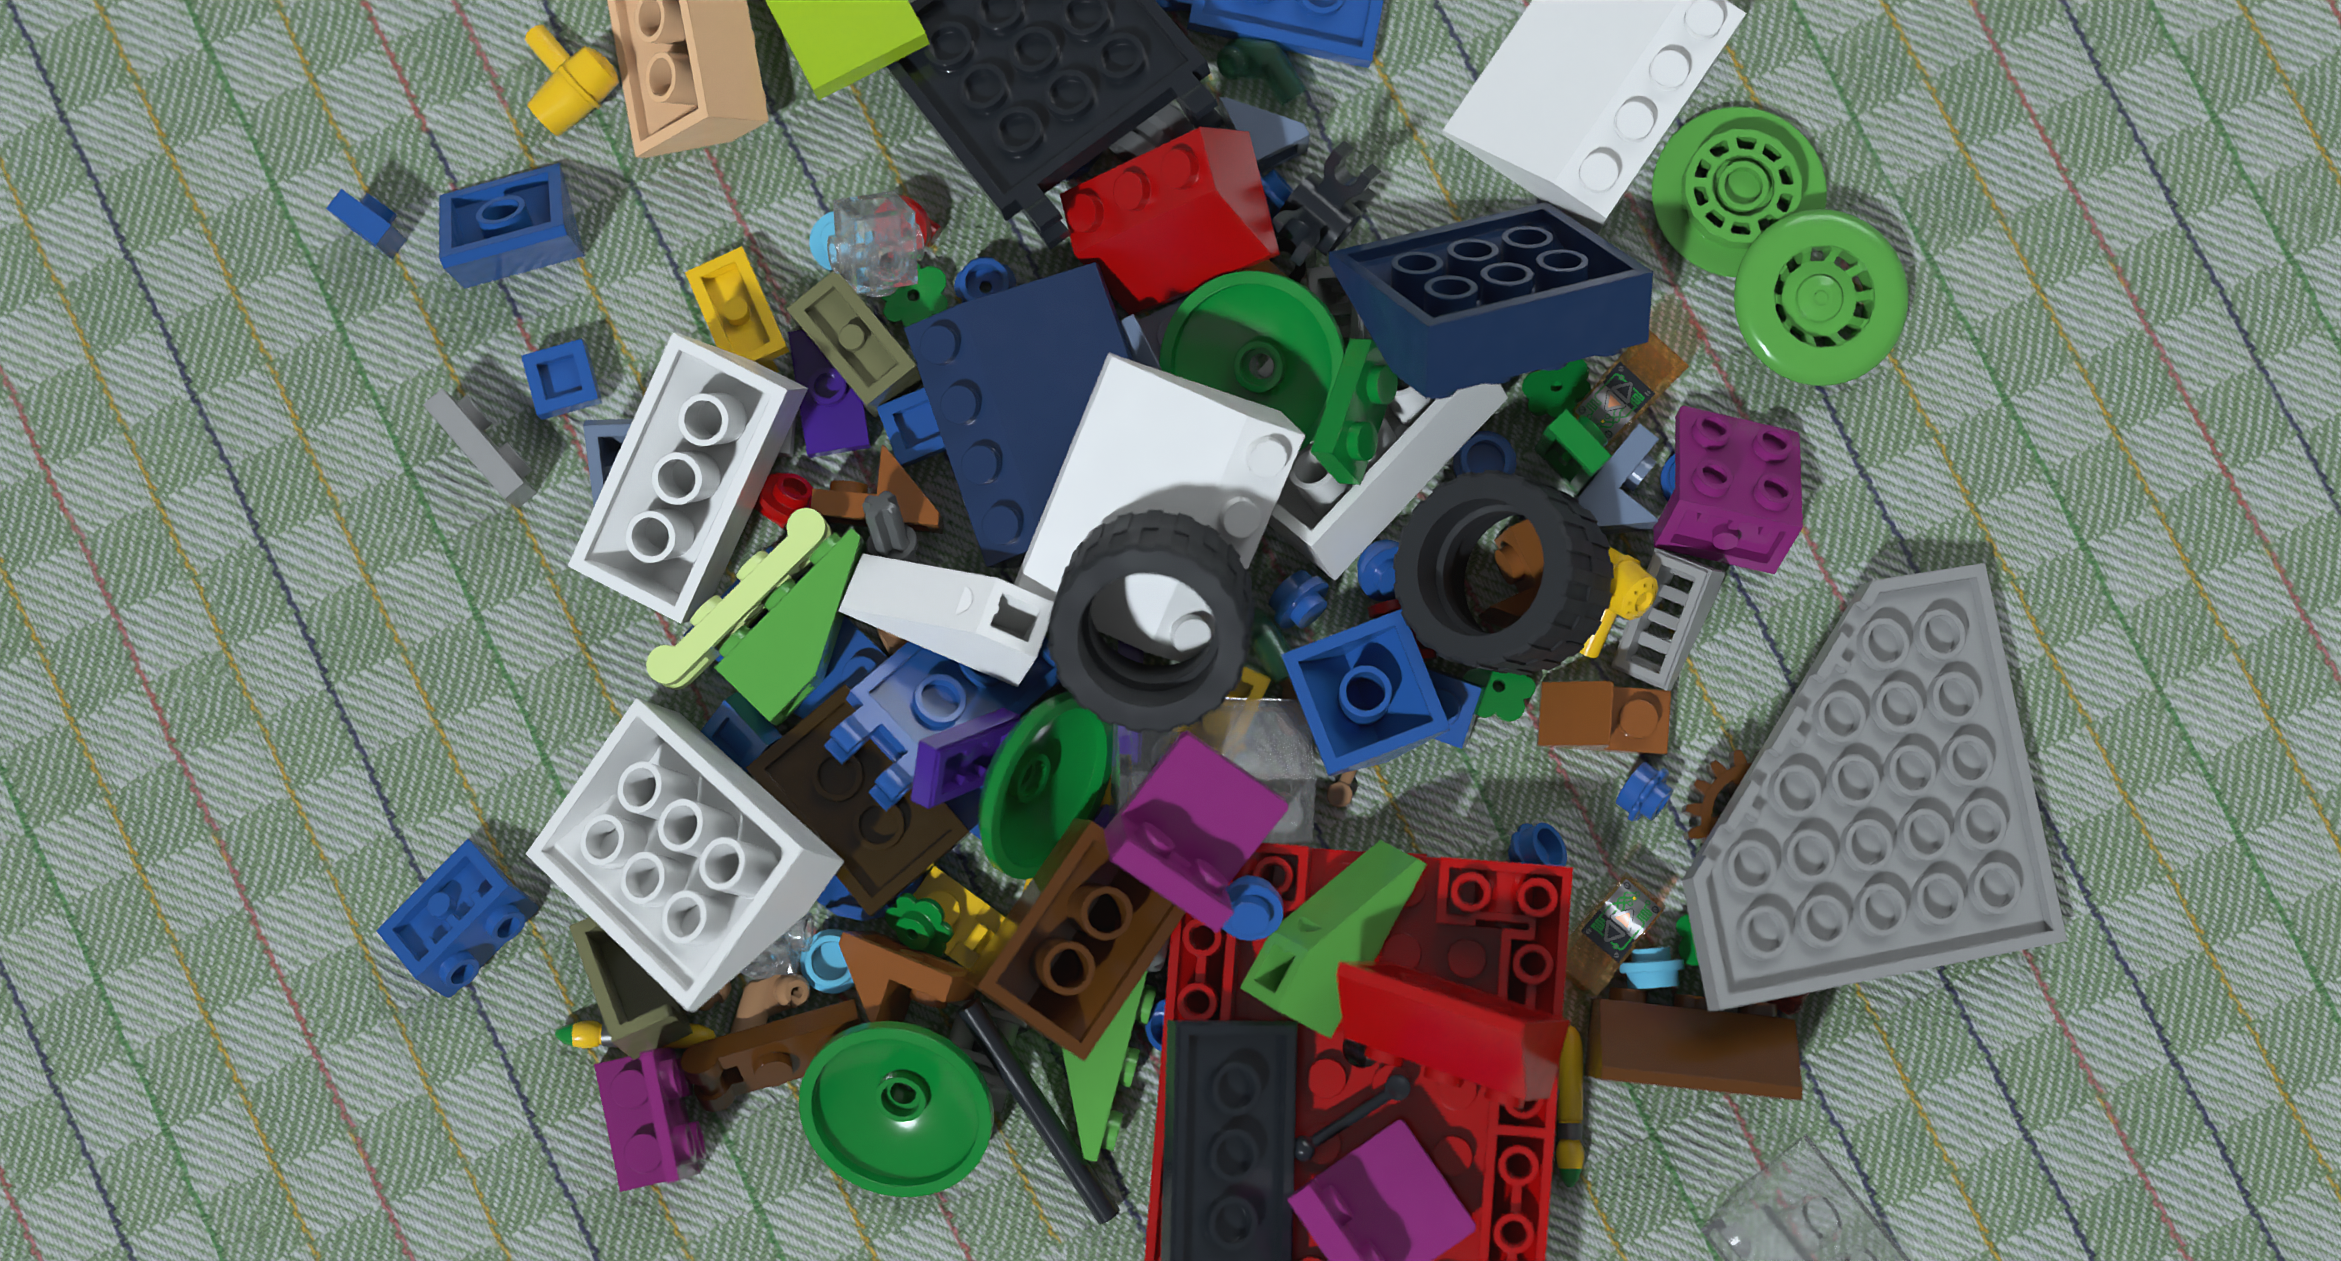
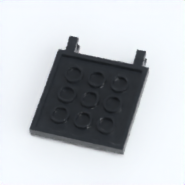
M914 0L910 5L925 30L930 44L884 67L1003 219L1008 221L1022 211L1050 250L1069 237L1070 233L1061 221L1063 219L1061 213L1045 193L1173 100H1176L1195 129L1199 127L1219 128L1224 124L1222 117L1214 109L1218 106L1216 99L1200 83L1202 79L1211 74L1206 59L1156 0Z

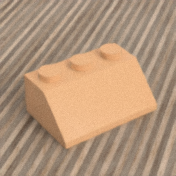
M607 0L636 158H649L732 142L769 122L766 95L762 86L755 48V35L751 27L747 0Z

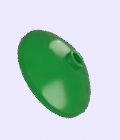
M1242 271L1222 275L1210 280L1192 292L1182 302L1172 316L1164 333L1159 364L1164 372L1281 411L1305 434L1298 451L1299 453L1314 442L1346 348L1340 328L1333 315L1318 296L1308 288L1280 274L1266 271ZM1262 354L1268 355L1274 364L1273 372L1267 378L1260 375L1256 367L1257 359Z
M1071 692L1058 694L1038 704L1025 714L998 747L986 773L979 805V832L984 853L996 870L1014 879L1027 880L1034 878L1074 818L1093 820L1109 783L1115 753L1113 723L1109 725L1097 719V715L1087 708L1083 709L1073 700L1074 696Z
M881 1021L865 1023L851 1027L832 1037L817 1051L802 1079L799 1092L801 1123L806 1137L817 1155L845 1180L865 1190L887 1196H926L938 1193L959 1183L975 1169L982 1159L993 1130L994 1107L991 1093L984 1076L976 1064L962 1049L947 1038L929 1029L903 1022ZM897 1083L909 1085L914 1090H905Z

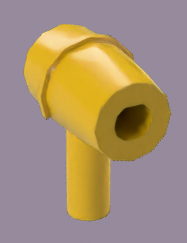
M536 25L526 33L525 42L552 72L550 77L529 100L527 106L549 131L559 137L595 108L599 109L602 106L601 102L617 86L619 79L612 64L593 48L583 46L570 56L544 25Z
M1612 547L1608 550L1610 562L1613 563L1614 578L1611 579L1610 593L1612 595L1609 607L1604 611L1601 618L1602 624L1595 635L1590 636L1584 644L1585 647L1579 652L1591 658L1599 656L1617 614L1627 620L1641 617L1652 606L1659 589L1657 580L1641 566L1639 560L1630 555H1625Z

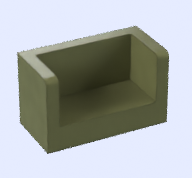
M834 269L786 308L795 324L812 340L860 398L873 418L879 416L878 406L904 396L922 381L917 365L837 269Z
M591 917L569 926L613 1044L635 1060L640 1057V1052L662 1048L693 1033L683 1006Z

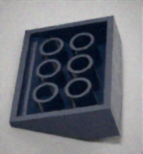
M1548 202L1329 252L1330 267L1389 368L1396 376L1424 398H1448L1453 396L1457 390L1481 384H1503L1510 381L1512 376L1540 369L1558 370L1564 368L1568 362L1591 356H1613L1620 353L1623 348L1647 343L1649 340L1653 271Z
M1096 262L958 304L904 328L986 567L1015 569L1022 565L1108 353L1133 361L1101 267Z

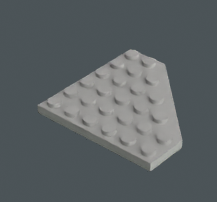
M1985 563L1872 580L1859 586L1682 879L1708 1011L1728 1009L2067 941Z

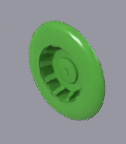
M1727 107L1699 115L1683 125L1669 139L1661 151L1655 166L1652 180V201L1655 216L1663 234L1680 255L1703 270L1721 276L1736 278L1745 253L1754 240L1763 232L1760 230L1758 223L1767 218L1771 226L1776 221L1797 212L1826 209L1827 187L1820 159L1812 145L1798 129L1784 119L1760 109ZM1739 147H1749L1750 149H1740ZM1721 150L1725 154L1715 157L1712 153ZM1697 168L1708 169L1705 178L1695 177ZM1780 174H1782L1785 184H1782ZM1703 192L1705 204L1702 206L1697 204L1696 193ZM1779 198L1786 203L1784 212L1776 206ZM1709 214H1713L1722 222L1720 228L1706 217ZM1732 226L1745 227V234L1731 233ZM1791 258L1786 265L1795 260V258Z
M1814 209L1797 212L1776 221L1766 228L1745 253L1738 269L1734 287V306L1737 322L1752 352L1763 364L1778 375L1794 382L1812 386H1830L1846 383L1874 369L1886 358L1897 343L1908 311L1907 279L1902 263L1894 248L1878 230L1864 220L1836 210ZM1812 250L1822 251L1821 261L1810 260ZM1794 257L1797 267L1789 272L1786 264ZM1837 257H1840L1849 264L1847 269L1843 270L1834 263ZM1856 275L1861 282L1863 289L1861 292L1855 290L1852 278ZM1777 281L1781 283L1778 294L1774 292ZM1856 303H1863L1864 305L1861 318L1853 315ZM1776 307L1779 308L1782 321L1780 320L1777 314ZM1844 326L1852 331L1846 339L1838 334V331ZM1790 329L1800 335L1799 340L1789 332ZM1823 337L1827 347L1816 346L1814 338Z

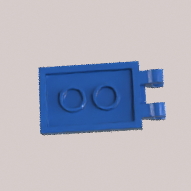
M1156 0L1164 11H1190L1187 25L1188 30L1369 68L1372 62L1384 1Z
M1044 637L1036 660L1018 687L908 641L850 690L846 700L856 711L831 731L830 736L832 738L825 743L824 747L841 764L850 759L869 739L881 749L894 764L875 780L876 785L868 793L887 811L913 787L919 740L1000 708H1005L1021 715V718L1060 683L1056 675L1057 668L1054 660L1050 659L1049 640Z

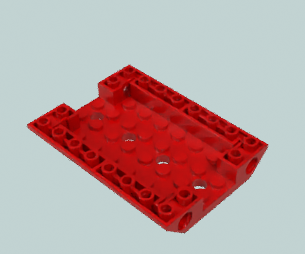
M1261 843L1228 885L1244 876H1257L1267 880L1282 898L1283 921L1365 852ZM1413 856L1424 862L1426 866L1415 884L1412 895L1405 902L1383 942L1379 955L1374 961H1391L1563 1018L1573 867L1451 857ZM1188 912L1184 914L1171 933L1144 1261H1161L1167 1020L1296 1021L1240 988L1268 937L1259 940H1242L1227 933L1223 927L1217 933ZM1342 1019L1331 1039L1298 1022L1295 1138L1300 1135L1310 1137L1384 1089V1084L1390 1076L1402 1075L1406 1077L1410 1082L1411 1091L1404 1100L1388 1101L1317 1147L1315 1156L1311 1160L1304 1162L1295 1159L1294 1191L1398 1119H1402L1407 1123L1476 1223L1473 1233L1432 1261H1546L1559 1064L1550 1097L1525 1100L1523 1108H1515L1485 1098L1486 1086L1465 1079L1462 1087L1449 1086L1430 1080L1423 1076L1426 1066L1404 1059L1402 1066H1392L1381 1062H1376L1368 1067L1354 1065L1348 1060L1344 1051L1346 1039L1344 1038ZM1293 1209L1292 1261H1329Z

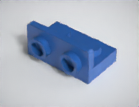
M467 839L376 931L416 980L443 996L450 998L460 988L469 984L476 977L479 969L507 941L513 939L521 932L525 923L537 912L539 906L530 896L511 883L480 846Z

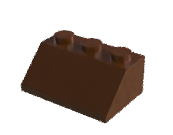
M1074 818L963 980L1013 1016L1085 1062L1186 911L1111 861L1103 828L1091 820Z
M1609 987L1608 1000L1591 999L1584 1076L1601 1080L1802 1101L1803 1085L1796 1020L1778 1018L1777 1004L1758 1002L1738 1006L1737 1013L1708 1011L1706 997L1674 994L1673 1006L1647 1004L1648 991Z

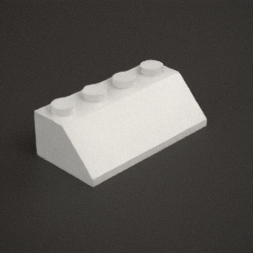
M672 332L568 567L679 623L690 621L694 613L707 600L713 597L808 388L750 359L680 333Z

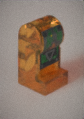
M1649 330L1648 342L1628 347L1601 376V379L1572 410V415L1576 419L1581 415L1589 418L1606 436L1608 444L1604 448L1607 450L1681 378L1689 365Z
M1625 871L1569 931L1565 977L1588 997L1598 996L1614 977L1615 971L1635 949L1636 942L1648 931L1664 911L1666 904Z

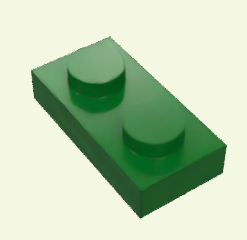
M1350 338L1310 451L1332 477L1342 484L1361 485L1368 462L1376 453L1378 433L1388 404L1393 401L1397 391L1398 376L1391 371L1372 339Z
M1567 409L1546 428L1534 448L1577 494L1595 478L1612 456L1604 448L1608 444V440L1603 432L1586 416L1581 415L1576 419Z

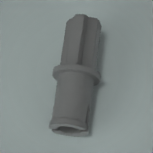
M883 491L879 496H867L862 507L870 531L867 539L868 554L919 564L915 555L918 547L917 536L913 528L904 523L896 496L888 491Z

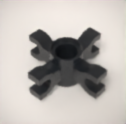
M1345 140L1334 148L1326 159L1324 179L1315 172L1310 173L1291 193L1278 212V215L1272 220L1280 255L1283 251L1288 252L1292 255L1290 259L1296 264L1295 270L1289 275V278L1299 283L1307 278V268L1315 267L1317 250L1326 257L1329 256L1330 251H1335L1356 226L1363 212L1376 196V193L1368 187L1375 182L1382 171L1374 164H1371L1361 172L1359 177L1351 175L1346 169L1345 161L1354 148ZM1280 255L1270 258L1269 260L1273 262Z

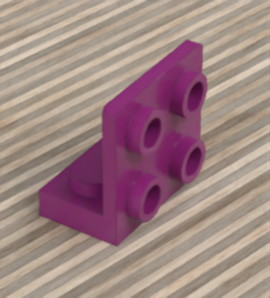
M1681 406L1675 416V490L1660 515L1658 523L1654 526V548L1775 575L1803 528L1800 435L1793 430L1693 407Z
M1183 731L1104 830L1111 861L1218 933L1234 913L1229 895L1225 890L1226 886L1288 811V804L1284 797L1189 731Z
M672 1047L651 1049L640 1052V1057L635 1060L628 1056L594 1064L620 1192L662 1182L667 1184L677 1182L699 1174L698 1161L706 1159V1146L700 1123L698 1121H689L685 1097L693 1095V1084L688 1081L681 1066V1058H676L675 1049Z
M1398 1119L1294 1191L1287 1199L1329 1261H1432L1473 1233L1476 1228L1473 1218L1407 1123L1402 1119Z

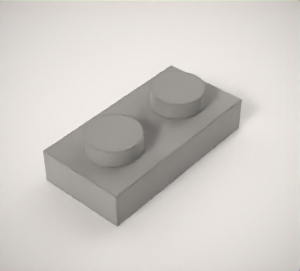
M441 388L423 404L427 411L506 501L519 509L537 493L525 479L533 469L509 442H506L500 448L496 446L484 432L492 422L468 395L458 402Z

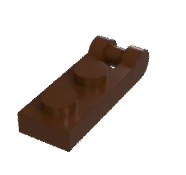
M854 998L696 1043L683 1053L681 1066L688 1081L694 1084V1093L700 1106L709 1112H719L729 1107L736 1096L767 1087H777L788 1081L804 1077L811 1060L827 1041L842 1031L865 1023Z

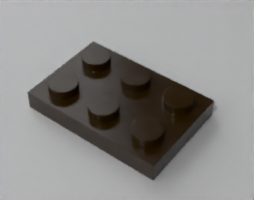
M845 684L746 768L770 795L844 860L835 875L867 914L873 917L968 837L971 832L946 802L928 809L911 801L912 788L893 807L885 811L868 792L876 785L875 780L894 763L871 739L843 764L824 747L825 743L832 738L830 736L831 731L856 711L846 700L851 689Z

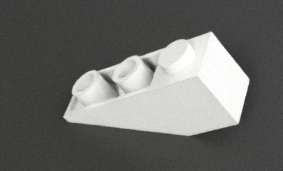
M862 553L838 611L1018 687L1037 658L1048 629L1049 616L1054 602L999 578Z

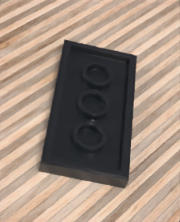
M1167 1020L1161 1261H1292L1293 1207L1287 1199L1294 1193L1298 1022L1289 1020Z

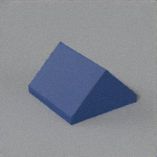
M560 163L439 195V259L443 269L464 289L585 256Z
M1402 609L1281 654L1328 776L1387 763L1450 730L1449 723L1411 628L1406 625L1401 615Z

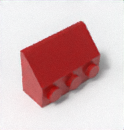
M1199 127L1060 193L1074 255L1083 265L1094 262L1099 263L1109 293L1129 315H1141L1194 292L1212 279L1243 271L1280 255L1249 131Z
M1339 961L1336 979L1344 1038L1366 1045L1365 1057L1392 1066H1402L1404 1059L1426 1066L1424 1077L1449 1086L1462 1087L1464 1079L1486 1086L1485 1098L1510 1107L1523 1108L1525 1100L1550 1097L1571 1020L1391 961Z

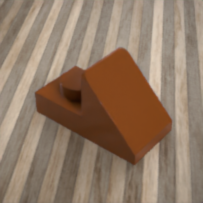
M884 445L881 446L877 494H869L867 484L844 480L830 481V490L813 489L811 509L819 512L828 524L868 527L862 507L865 498L869 495L879 496L883 491H888L896 496L904 523L913 528L915 532L943 534L944 520L938 510Z
M1528 519L1509 527L1494 540L1498 547L1495 551L1498 569L1508 584L1516 585L1519 593L1490 606L1478 616L1480 619L1504 629L1514 624L1526 613L1535 600L1542 582L1544 568L1542 545L1535 528Z
M1613 681L1542 682L1540 685L1537 746L1665 756L1668 751L1671 691L1614 686Z
M873 930L842 932L839 946L870 1023L881 1021L904 1022L911 999L921 1004L941 1009L946 1008L948 1002L974 999L977 989L963 980L969 972L968 969L924 951L911 949L900 941Z

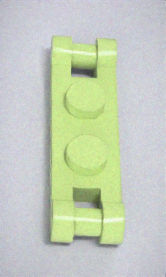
M810 508L798 509L792 513L786 526L788 536L770 554L765 550H761L753 555L736 575L741 582L723 599L715 595L707 600L690 619V623L694 628L675 646L662 645L650 652L646 662L647 672L650 677L673 690L684 689L690 685L721 655L719 649L737 629L743 625L749 627L767 610L764 607L765 602L781 584L788 579H792L795 582L813 565L809 560L811 555L825 539L833 534L831 527L822 515Z

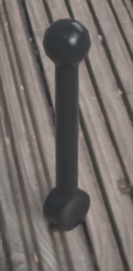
M1402 1075L1390 1076L1384 1084V1089L1310 1137L1307 1135L1296 1137L1295 1159L1304 1162L1311 1160L1315 1156L1317 1147L1390 1100H1404L1411 1091L1409 1080Z

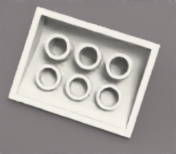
M1532 0L1441 134L1542 201L1550 203L1598 235L1733 38L1746 12L1727 0Z
M1346 293L1338 294L1337 303L1351 302ZM1351 316L1334 317L1338 326L1351 325ZM1344 339L1346 349L1350 339ZM1270 358L1259 369L1258 372L1263 377L1267 378L1272 374L1274 369L1272 359ZM1398 377L1396 395L1393 401L1388 404L1378 433L1377 450L1373 458L1368 462L1361 485L1338 483L1310 452L1312 443L1306 449L1297 453L1267 524L1293 548L1335 581L1508 399L1501 384H1481L1457 390L1453 396L1448 398L1432 399L1424 398Z
M1108 353L1014 585L1054 602L1065 566L1069 565L1072 553L1081 541H1086L1090 537L1091 532L1101 524H1108L1116 520L1120 515L1130 512L1134 514L1145 513L1148 510H1163L1164 513L1176 515L1182 513L1194 517L1193 520L1205 526L1208 524L1220 533V537L1225 542L1233 545L1240 555V561L1244 569H1248L1305 434L1279 410ZM1138 574L1115 580L1097 592L1091 605V617L1097 631L1147 653L1177 662L1188 660L1203 651L1211 643L1215 632V620L1205 602L1186 585L1161 575Z
M636 698L526 853L537 866L687 1011L692 1012L700 1008L804 917L844 862L842 858L682 714Z

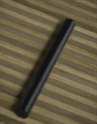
M974 998L964 1004L957 1011L958 1015L1098 1224H1104L1114 1218L1119 1213L1120 1208L1088 1160L1084 1159L1082 1151L980 998Z

